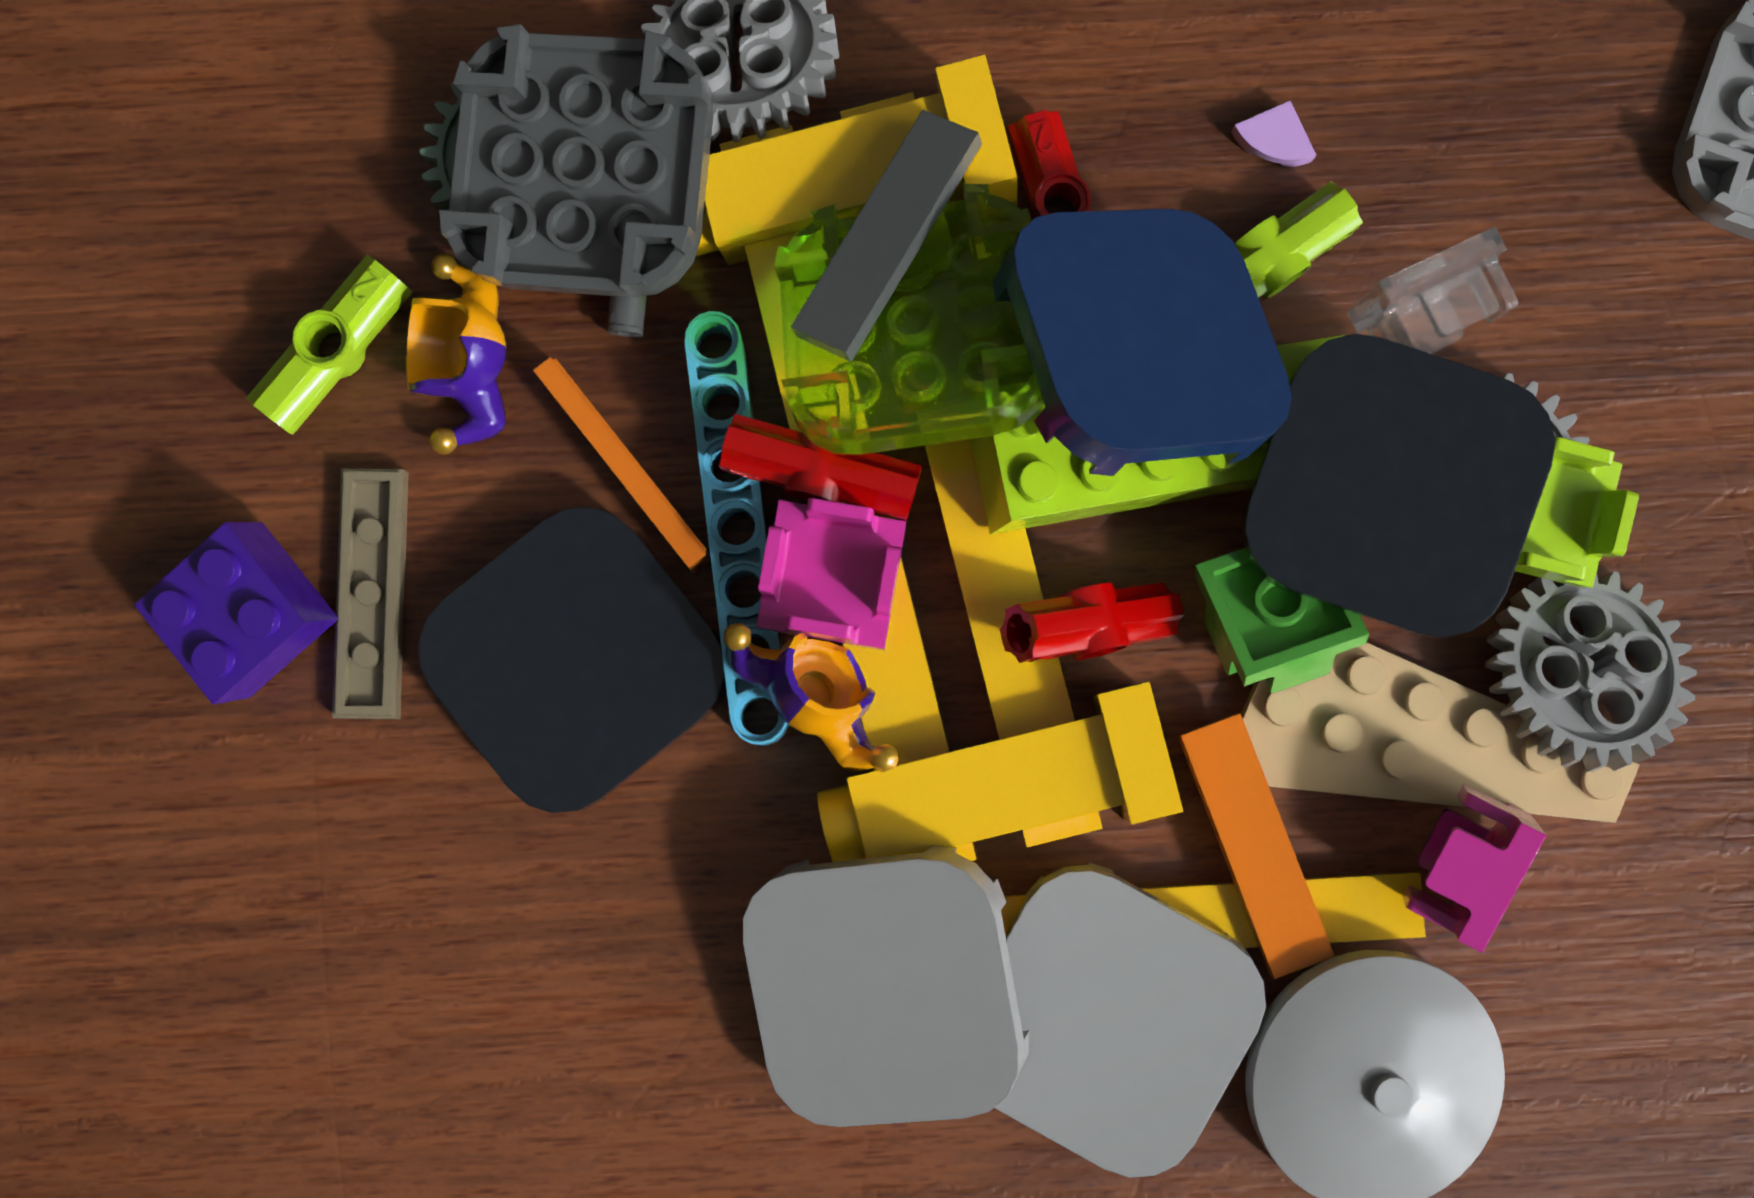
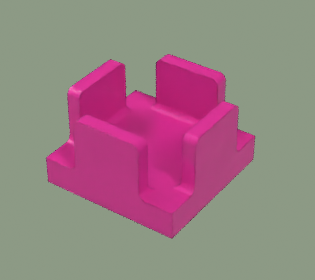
M808 498V504L779 500L774 526H769L758 587L761 593V603L756 627L761 630L790 635L804 633L808 638L885 651L906 521L875 516L874 509L814 498Z
M1463 784L1457 794L1460 802L1497 821L1492 828H1487L1451 809L1443 810L1418 856V862L1421 867L1429 870L1425 878L1426 886L1454 902L1450 906L1410 885L1406 889L1403 899L1407 909L1448 929L1456 935L1458 941L1483 953L1547 835L1531 814L1509 803L1505 805Z

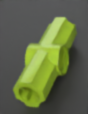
M1330 181L1277 219L1274 215L1258 224L1235 243V246L1245 261L1258 298L1260 299L1264 296L1265 299H1269L1304 274L1312 266L1310 262L1351 236L1362 225L1363 221L1358 212V205L1346 189L1340 188Z
M366 255L320 310L307 313L298 321L293 332V343L246 399L265 416L288 433L294 435L340 379L351 376L360 369L365 360L366 347L413 292L379 262ZM341 333V345L338 350L331 356L320 357L319 345L328 334Z

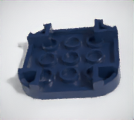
M1175 209L1056 212L1033 219L1019 232L1007 249L1000 270L993 278L995 302L1011 301L1045 408L1034 422L1045 443L1050 442L1055 437L1073 455L1092 463L1089 468V474L1114 476L1127 463L1220 454L1224 455L1228 465L1249 457L1286 421L1292 400L1288 375L1245 261L1234 242L1213 222L1193 212Z

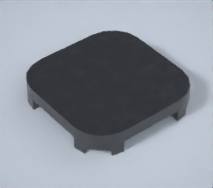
M1350 334L1328 340L1299 364L1289 381L1292 400L1288 417L1269 440L1248 503L1243 508L1240 533L1243 535L1248 557L1262 574L1263 579L1282 590H1289L1408 631L1409 634L1439 638L1472 631L1494 615L1508 591L1552 467L1556 439L1550 416L1533 393L1508 379L1382 337Z
M592 507L565 509L543 520L446 596L426 618L418 642L420 668L435 695L506 786L527 805L550 813L586 810L605 800L608 794L701 720H706L721 702L720 698L726 682L721 643L716 633L652 555L639 536L614 514Z

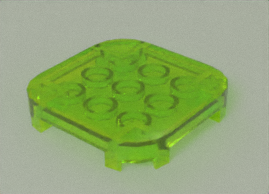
M963 184L965 200L947 202L852 362L798 338L791 329V325L858 216L839 219L835 204L812 211L813 222L797 233L786 248L778 246L774 268L780 281L785 363V379H781L797 427L814 445L835 454L861 455L988 437L1019 428L1040 411L1044 402L1011 301L995 302L993 278L1000 270L1007 249L1019 232L1032 221L1027 208L1020 210L1013 202L990 194L988 184Z

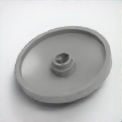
M1362 950L1335 956L1313 966L1289 983L1266 1010L1259 1031L1250 1046L1245 1071L1247 1106L1259 1140L1279 1168L1295 1184L1317 1198H1428L1433 1196L1460 1177L1485 1147L1498 1120L1505 1084L1504 1059L1500 1040L1493 1022L1479 1000L1461 982L1429 961L1414 955L1390 950Z

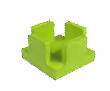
M1555 437L1552 467L1515 571L1579 588H1593L1600 559L1602 557L1624 556L1626 553L1639 493L1626 489L1617 490L1623 463L1613 461L1614 451Z

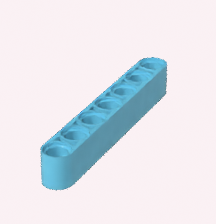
M708 311L699 314L689 323L685 331V351L729 714L733 729L742 740L753 745L767 746L778 742L786 734L789 725L778 714V722L775 728L767 734L755 735L747 729L744 722V712L748 705L759 699H767L771 702L772 700L764 690L733 672L731 668V649L724 644V630L731 624L743 623L751 630V638L757 637L767 641L770 649H782L781 633L761 630L756 627L761 598L754 606L748 608H738L732 605L729 599V589L736 579L743 576H753L760 580L768 536L762 482L743 476L731 483L716 479L714 467L721 458L723 442L733 416L726 420H715L707 415V406L711 399L716 395L731 394L740 401L736 414L754 419L746 351L735 321L722 312ZM715 333L724 334L732 340L729 351L722 357L716 359L707 358L699 353L702 341L709 335ZM735 515H746L755 522V531L751 539L741 545H731L725 542L721 536L725 521Z

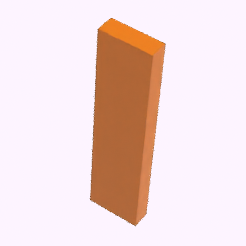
M549 357L533 370L688 568L696 574L709 564L711 557L708 550L558 360Z
M1241 713L1177 736L1269 976L1277 979L1335 957Z

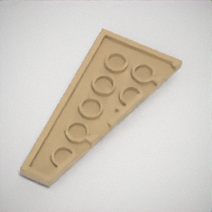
M1369 643L1337 654L1329 674L1294 687L1271 693L1266 679L1255 682L1241 712L1269 787L1469 808L1463 805L1457 797L1462 785L1465 784L1505 805L1509 803L1529 814L1616 823L1640 766L1632 761L1631 765L1613 771L1607 763L1605 767L1599 770L1587 772L1582 758L1579 762L1567 768L1563 767L1560 761V748L1557 747L1555 750L1540 756L1537 754L1540 740L1539 735L1534 732L1521 739L1516 736L1518 728L1523 723V719L1519 714L1511 717H1501L1500 712L1506 704Z

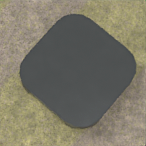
M521 24L497 28L499 36L483 44L467 64L460 60L453 82L462 94L449 211L439 210L441 235L447 238L457 259L486 282L518 290L640 297L658 294L679 282L694 263L701 240L714 115L711 88L693 57L676 45L669 36L647 30L645 32V39L535 34L529 33Z

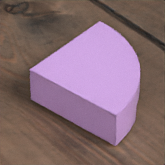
M1291 101L1235 124L1231 131L1237 143L1251 155L1254 153L1271 162L1280 163L1281 166L1295 167L1312 162L1316 156Z

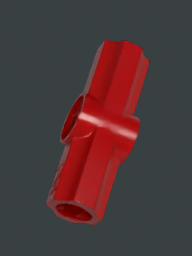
M1041 110L1024 115L1017 122L1008 125V138L1031 207L1030 221L1036 217L1050 214L1046 210L1044 203L1051 198L1060 197L1068 200L1073 205L1075 212L1090 211V190L1085 181L1079 176L1059 111Z
M734 414L728 426L719 464L721 470L730 472V474H738L751 480L763 481L784 487V491L787 494L804 501H808V498L868 507L874 509V513L906 522L922 469L921 465L914 464L911 461L899 460L885 454L857 448L856 442L829 431L803 428L799 432L738 414Z
M1111 582L1101 583L1064 593L1058 596V598L1018 603L1005 609V620L1000 628V634L1005 651L1011 652L1019 663L1049 660L1066 655H1072L1073 660L1078 661L1114 653L1132 644L1162 640L1178 634V625L1180 619L1184 616V610L1179 593L1170 591L1165 583H1150L1122 589H1115L1114 583Z

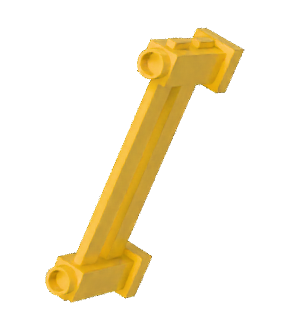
M985 54L936 67L937 94L918 99L914 98L913 92L840 111L842 119L795 132L792 125H789L790 128L786 130L780 127L766 131L765 138L760 139L757 134L741 138L739 142L732 140L719 144L721 152L709 155L702 233L696 256L720 251L728 265L748 260L790 429L799 432L803 428L829 431L856 442L857 448L875 453L853 363L798 338L791 329V325L828 266L822 240L845 235L849 232L922 110L977 131L982 141V146L944 208L964 203L970 225L1017 213V173ZM944 211L941 212L897 287L959 270ZM972 402L920 416L918 421L999 740L950 752L902 558H900L885 651L843 644L844 647L851 651L860 666L867 688L870 687L875 691L870 707L861 717L866 736L874 747L885 743L894 747L897 750L899 761L893 770L882 773L874 768L873 772L847 778L848 785L817 793L822 828L833 862L925 852L931 845L957 847V854L970 861L977 860L973 845L975 841L1023 830L1027 847L1103 829L1098 811L1121 806L1124 820L1131 825L1184 812L1150 682L1094 696L1093 702L1097 716L1075 721L1059 657L1049 660H1037L1031 663H1019L1011 652L1005 651L1000 634V628L1005 620V609L1018 603L1044 599L1026 529L991 535L989 533L964 409ZM874 513L875 516L891 519V517Z

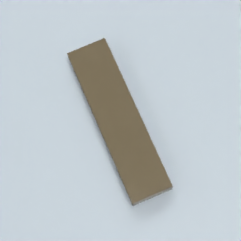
M341 469L336 615L339 619L335 623L332 718L401 719L409 472L404 469Z

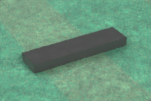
M921 111L791 325V329L798 338L852 362L982 146V141L977 131L928 111Z

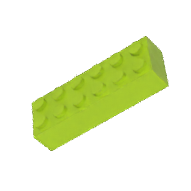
M1345 335L1277 345L1288 380L1290 381L1299 364L1310 353L1328 340ZM1038 383L985 391L964 409L990 535L1252 489L1271 438L1270 436L1246 459L1228 465L1224 455L1220 454L1127 463L1114 476L1089 474V468L1092 463L1073 455L1055 437L1050 442L1045 443L1034 422L1045 408Z

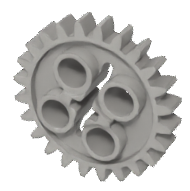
M670 0L671 7L653 5L652 12L655 23H645L641 26L644 39L646 30L669 36L676 45L693 57L701 69L712 91L714 115L711 141L719 135L722 128H730L734 142L740 141L746 127H753L760 139L765 138L766 123L772 120L785 130L790 128L787 113L794 110L799 114L808 116L810 108L807 96L824 99L826 96L824 80L835 79L836 77L834 60L839 58V48L833 14H827L825 0ZM742 11L740 21L744 36L739 41L742 88L739 92H735L736 78L733 66L737 63L738 53L734 25L735 14Z
M1616 571L1600 580V582L1596 573L1593 588H1579L1539 577L1528 585L1529 589L1523 588L1509 599L1512 607H1507L1497 614L1495 618L1504 629L1497 630L1487 638V642L1502 651V653L1487 660L1485 667L1502 673L1503 679L1491 686L1489 690L1490 693L1508 694L1511 702L1501 710L1500 715L1501 717L1520 715L1523 723L1516 733L1519 739L1535 732L1540 736L1537 747L1538 755L1543 756L1558 747L1560 748L1561 766L1567 768L1583 758L1587 772L1599 770L1605 767L1607 763L1613 771H1617L1631 765L1632 760L1635 763H1639L1654 756V749L1657 750L1675 740L1670 730L1676 729L1688 721V718L1678 708L1695 701L1696 697L1692 692L1681 687L1680 683L1696 676L1697 670L1679 664L1678 657L1690 651L1692 647L1691 644L1673 643L1670 635L1681 624L1679 620L1662 623L1658 619L1657 615L1664 605L1661 599L1653 601L1647 606L1640 601L1643 593V584L1639 582L1626 591L1620 590V575ZM1570 617L1580 623L1584 636L1574 630L1570 623ZM1625 651L1634 657L1638 670H1635L1628 663ZM1542 666L1547 667L1556 678L1557 687L1552 686L1546 681L1542 673ZM1597 701L1602 702L1607 707L1611 715V722L1601 715Z

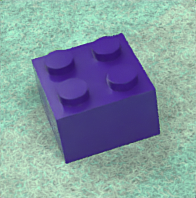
M225 522L134 605L212 705L252 697L339 619L263 522Z

